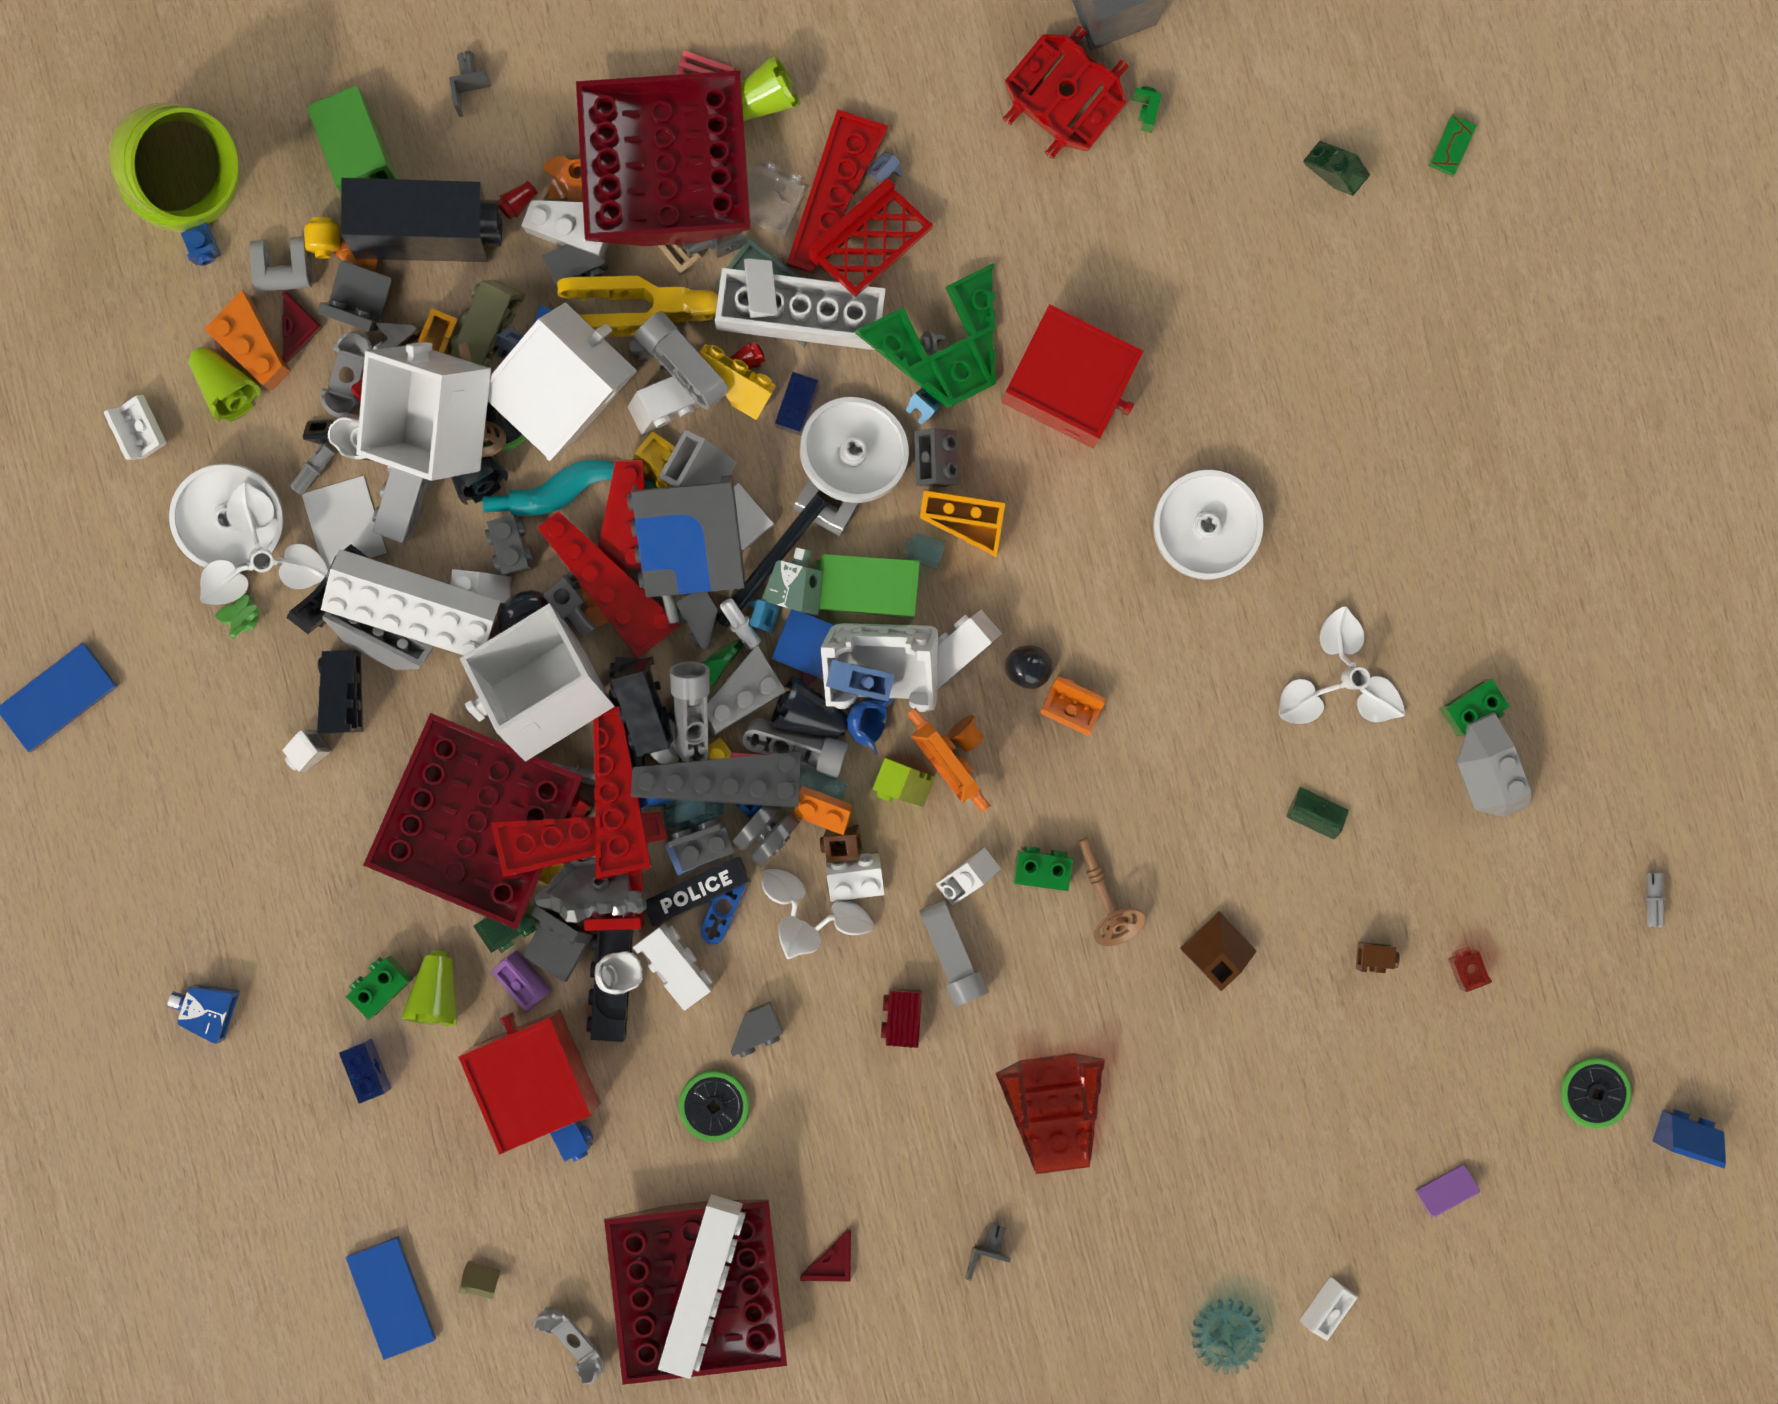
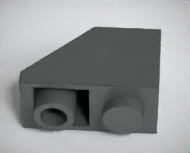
M568 244L542 255L556 287L560 279L568 277H601L604 275V271L609 269L603 258Z
M708 592L691 593L676 602L679 608L677 609L678 617L682 625L687 623L692 630V633L688 635L695 647L701 646L706 651L711 646L719 609Z
M771 1001L745 1013L730 1051L732 1056L740 1054L742 1058L755 1052L754 1047L764 1043L765 1046H769L781 1040L779 1036L783 1034L784 1029Z

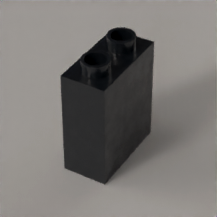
M341 178V235L356 259L488 262V246H502V214L499 213L498 200H485L480 182Z

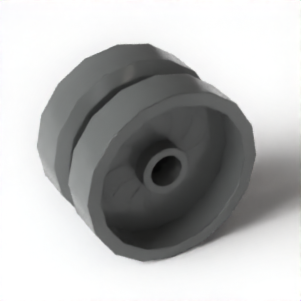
M763 805L732 841L741 851L747 850L757 841L759 845L751 853L750 859L760 868L771 855L775 856L791 838L789 836L800 823L791 814L784 815L777 824L774 823L773 820L781 812L780 806Z

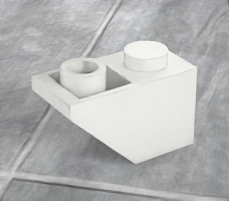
M984 847L938 881L936 886L950 904L954 905L983 886L1001 868Z

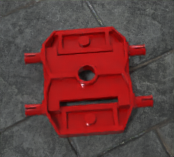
M1077 26L1070 37L1067 35L1043 34L1005 80V86L1013 103L1011 109L1003 117V120L1005 122L1008 121L1007 124L1012 125L1021 113H1024L1054 137V142L1045 151L1047 156L1050 154L1049 158L1054 159L1064 147L1089 151L1127 103L1120 83V77L1129 66L1127 63L1123 65L1124 61L1119 60L1117 65L1110 71L1104 65L1091 59L1078 45L1079 41L1087 34L1084 28L1081 31V26ZM1065 55L1061 59V61L1056 65V67L1052 70V72L1047 76V78L1043 81V83L1038 87V89L1034 92V94L1030 96V94L1043 80L1047 73L1052 69L1056 62L1061 58V56ZM1064 83L1070 84L1074 89V93L1070 96H1063L1059 92V87ZM1102 85L1104 87L1102 91L1093 100V102L1084 111V113L1075 122V124L1070 128L1068 126L1069 123L1074 119V117L1083 108L1087 101L1092 97L1096 90Z

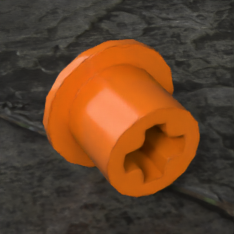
M969 715L960 720L947 734L948 738L951 741L956 740L965 752L977 747L984 738V735L974 725L976 720L974 715Z

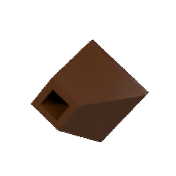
M1220 911L1180 947L1183 953L1220 991L1225 989L1242 973L1257 952Z

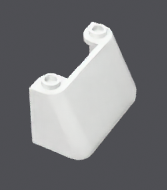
M841 623L830 628L821 646L826 706L845 709L850 707L857 697H866L826 686L831 662L834 659L895 674L889 698L909 699L911 708H917L919 712L935 709L938 667V630L935 627L925 625Z

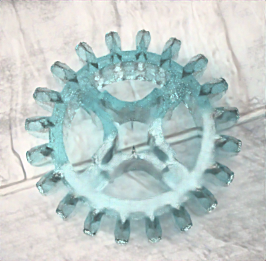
M1232 1298L1227 1299L1226 1305L1223 1304L1221 1299H1217L1218 1307L1213 1308L1211 1303H1207L1206 1306L1209 1312L1205 1313L1203 1310L1198 1312L1202 1321L1198 1319L1193 1320L1194 1326L1199 1329L1191 1330L1192 1337L1196 1338L1191 1343L1193 1348H1197L1195 1352L1197 1357L1203 1358L1202 1362L1205 1366L1212 1364V1369L1215 1372L1221 1366L1224 1374L1229 1373L1230 1367L1238 1374L1240 1365L1249 1370L1247 1361L1250 1359L1253 1362H1257L1258 1360L1254 1352L1263 1353V1348L1259 1343L1265 1342V1337L1260 1334L1265 1329L1262 1324H1258L1261 1320L1259 1315H1252L1254 1310L1251 1306L1244 1309L1243 1301L1239 1300L1234 1306ZM1228 1317L1240 1318L1248 1326L1231 1325ZM1219 1320L1218 1328L1207 1336L1212 1324ZM1226 1327L1228 1328L1229 1332H1231L1229 1340L1230 1346L1228 1342L1225 1340L1227 1333ZM1247 1340L1246 1345L1237 1352L1239 1343ZM1213 1345L1215 1348L1224 1347L1228 1355L1216 1354L1208 1347Z

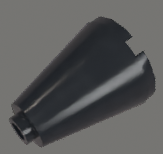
M492 456L481 458L480 471L451 478L458 498L463 504L469 505L468 500H473L476 504L481 502L483 497L492 496L501 489L499 483L503 478L507 481L508 472Z
M792 676L785 685V688L789 690L778 698L771 718L773 722L771 726L838 739L840 735L844 736L848 730L847 714L834 706H826V700L822 695L799 678Z

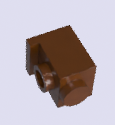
M859 825L847 827L844 835L826 829L824 836L820 837L821 853H825L827 862L859 860L862 852Z
M1358 942L1356 969L1361 972H1367V967H1370V972L1386 973V969L1398 968L1400 955L1399 952H1396L1397 947L1387 944Z

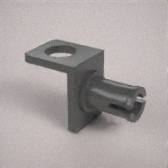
M465 51L466 59L463 57L462 52L457 54L460 75L449 77L453 104L459 117L464 116L460 97L461 92L491 86L486 71L476 72L474 53L470 51Z
M740 235L721 244H718L716 239L700 243L683 244V247L688 257L710 247L714 249L717 258L741 249L746 244V239L744 235Z
M562 578L543 594L544 598L560 617L565 620L568 619L582 637L586 636L596 627L580 609L584 601L566 579ZM558 589H565L570 595L569 601L564 605H560L554 600V593Z
M989 1224L990 1227L984 1248L977 1249L973 1247L965 1276L966 1280H972L978 1254L1010 1263L1011 1258L1002 1256L1000 1252L1007 1228L998 1226L997 1230V1225Z

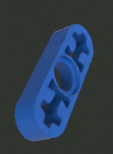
M746 885L733 890L732 894L738 895L736 899L729 894L713 899L701 927V937L706 943L717 944L723 940ZM727 899L731 902L732 909L728 914H721L717 911L716 904L718 900ZM711 914H714L719 919H727L726 924L723 922L719 923L717 930L721 932V935H716L713 939L709 938V932L706 931V928H711L716 920L710 918Z

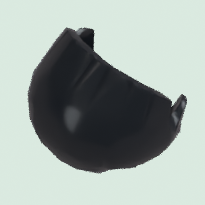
M1033 645L1017 647L1008 655L1005 663L1007 677L1015 684L1028 689H1036L1044 685L1049 680L1053 671L1049 655L1042 648Z

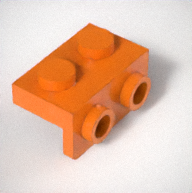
M1057 676L1048 692L1040 714L1089 736L1107 699L1094 690H1087L1077 685L1069 678Z
M802 786L799 791L798 807L794 808L793 816L844 835L851 821L854 805Z

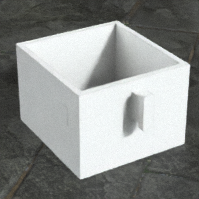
M566 302L535 322L492 373L488 392V402L535 445L549 461L568 448L582 435L637 372L631 364L603 339L612 331L607 324L594 330Z
M428 342L366 350L356 455L431 481L480 471L491 368L432 350L433 344Z
M550 603L459 658L479 697L473 702L470 700L465 703L467 710L479 722L485 719V715H488L496 733L525 762L615 707L581 646L578 637Z

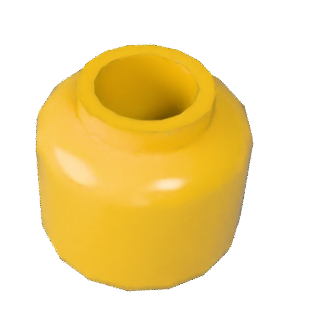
M314 217L310 219V222L304 226L305 249L310 253H314L315 258L318 259L332 258V253L340 249V228L332 221V218Z

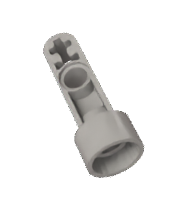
M663 311L651 316L637 330L634 338L665 367L702 408H710L728 393V387L724 380L682 336L678 327Z
M699 662L678 663L670 669L671 694L674 696L676 752L684 763L706 761L709 756L707 695L710 693L709 667Z
M755 718L750 721L743 735V744L748 750L763 755L801 752V767L838 780L849 743L830 737L824 738L778 729L771 726L772 721L764 718ZM779 740L785 741L788 745L781 744Z
M945 900L919 910L950 983L945 985L953 1006L957 1007L989 993L981 972L975 973Z

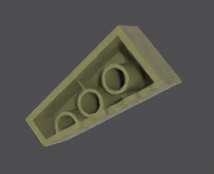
M484 280L478 283L471 295V298L474 299L470 309L467 308L462 315L461 323L463 326L461 331L452 339L450 348L453 350L450 356L460 359L457 345L468 343L472 363L490 368L492 359L488 357L490 353L495 354L499 349L495 345L497 337L502 329H505L508 324L512 323L516 315L512 309L516 301L522 303L526 294L499 280Z

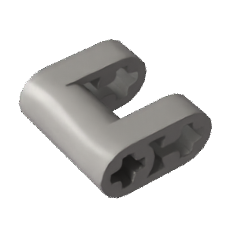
M304 236L291 237L290 239L291 265L271 266L267 241H250L252 282L256 292L312 287L311 254L305 249Z
M810 479L793 507V510L801 513L811 499L821 491ZM843 501L841 507L838 508L827 502L825 508L813 522L840 537L860 503Z

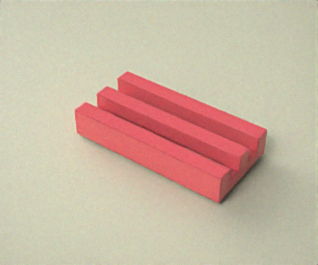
M684 50L675 75L685 74V69L695 73L713 72L687 63L688 61L721 72L735 71V68Z

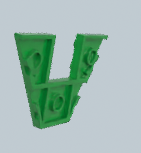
M994 264L988 265L945 287L968 337L930 356H927L904 307L854 332L946 408H950L996 384V371L994 369L996 349H993V332L995 331L993 301L995 300V292H993L992 270L994 269Z

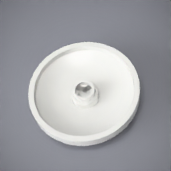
M843 397L825 403L810 416L800 439V458L809 479L825 494L844 502L863 503L886 495L900 481L908 462V440L900 422L885 407L864 398Z
M216 463L204 466L185 478L174 493L169 510V523L172 535L182 552L193 562L204 568L210 562L220 559L232 562L235 569L239 566L250 564L249 556L255 548L251 529L236 531L230 525L226 513L228 500L235 488L241 483H248L265 493L272 501L274 507V516L271 522L265 527H256L261 547H265L272 552L279 541L283 529V509L280 499L272 485L263 476L248 467L233 463Z
M1200 470L1179 478L1162 494L1154 512L1153 533L1161 555L1174 569L1196 579H1219L1240 570L1254 556L1262 539L1263 514L1256 496L1240 479L1222 471Z

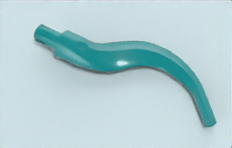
M584 460L562 469L537 488L510 490L509 495L483 497L484 513L510 511L515 516H530L560 510L570 504L590 484L611 480L615 463L602 460ZM645 477V489L658 488Z

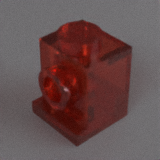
M1466 947L1454 952L1455 956L1448 959L1459 989L1469 992L1492 983L1479 951ZM1470 964H1473L1475 971L1469 974L1467 968Z

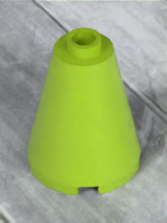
M776 55L768 58L741 82L744 121L792 109L800 105L798 94L792 95L791 93L794 84L780 59L777 60Z
M200 347L191 353L188 364L211 415L218 422H221V419H226L228 422L234 421L244 416L254 407L252 401L255 396L258 399L261 396V389L254 380L209 347Z
M432 950L431 955H425L404 1007L402 1020L428 1025L442 1023V1026H457L453 960L447 957V952Z

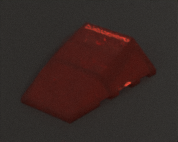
M1071 1053L1020 1060L996 1072L997 1079L1035 1174L1090 1167L1105 1059Z

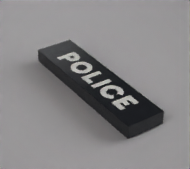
M736 857L646 899V912L652 926H658L750 883L751 879L742 858Z

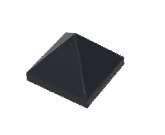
M334 420L308 421L304 429L303 440L316 444H325L329 440L328 430Z

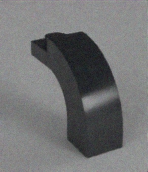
M352 544L344 549V551L369 558ZM330 569L316 589L292 608L286 617L307 634H310L318 626L322 628L327 624L323 620V615L326 611L321 610Z

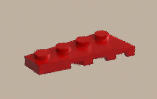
M644 459L616 460L611 479L598 548L622 570L642 569L641 562L637 563L635 558V546L639 545L637 536L633 537L631 520H635L634 510H629L627 497L632 491L633 484H638V490L645 489Z

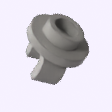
M930 331L923 333L919 340L927 356L940 351L937 348V342L945 340L944 335L939 334L935 336Z

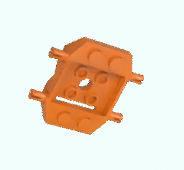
M917 708L910 711L907 716L916 726L915 729L917 730L911 737L947 782L958 799L963 803L970 798L981 812L989 808L991 804L982 795V791L969 774L973 769L964 757L961 758L959 756L957 758L952 750L956 747L946 734L940 736L928 720L924 719Z

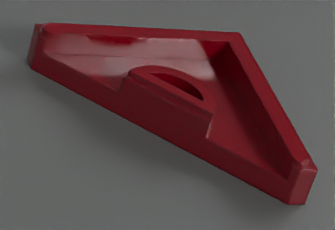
M284 291L282 293V359L288 363L323 327L288 292Z
M847 1229L800 1275V1281L851 1282V1229Z

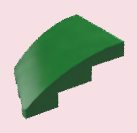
M740 639L719 648L700 662L709 667L711 685H716L728 664H732L744 644Z

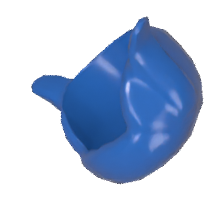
M869 698L857 702L849 712L847 720L849 732L857 743L872 748L875 755H877L875 742L881 737L886 724V707L894 701V698H890L889 701Z

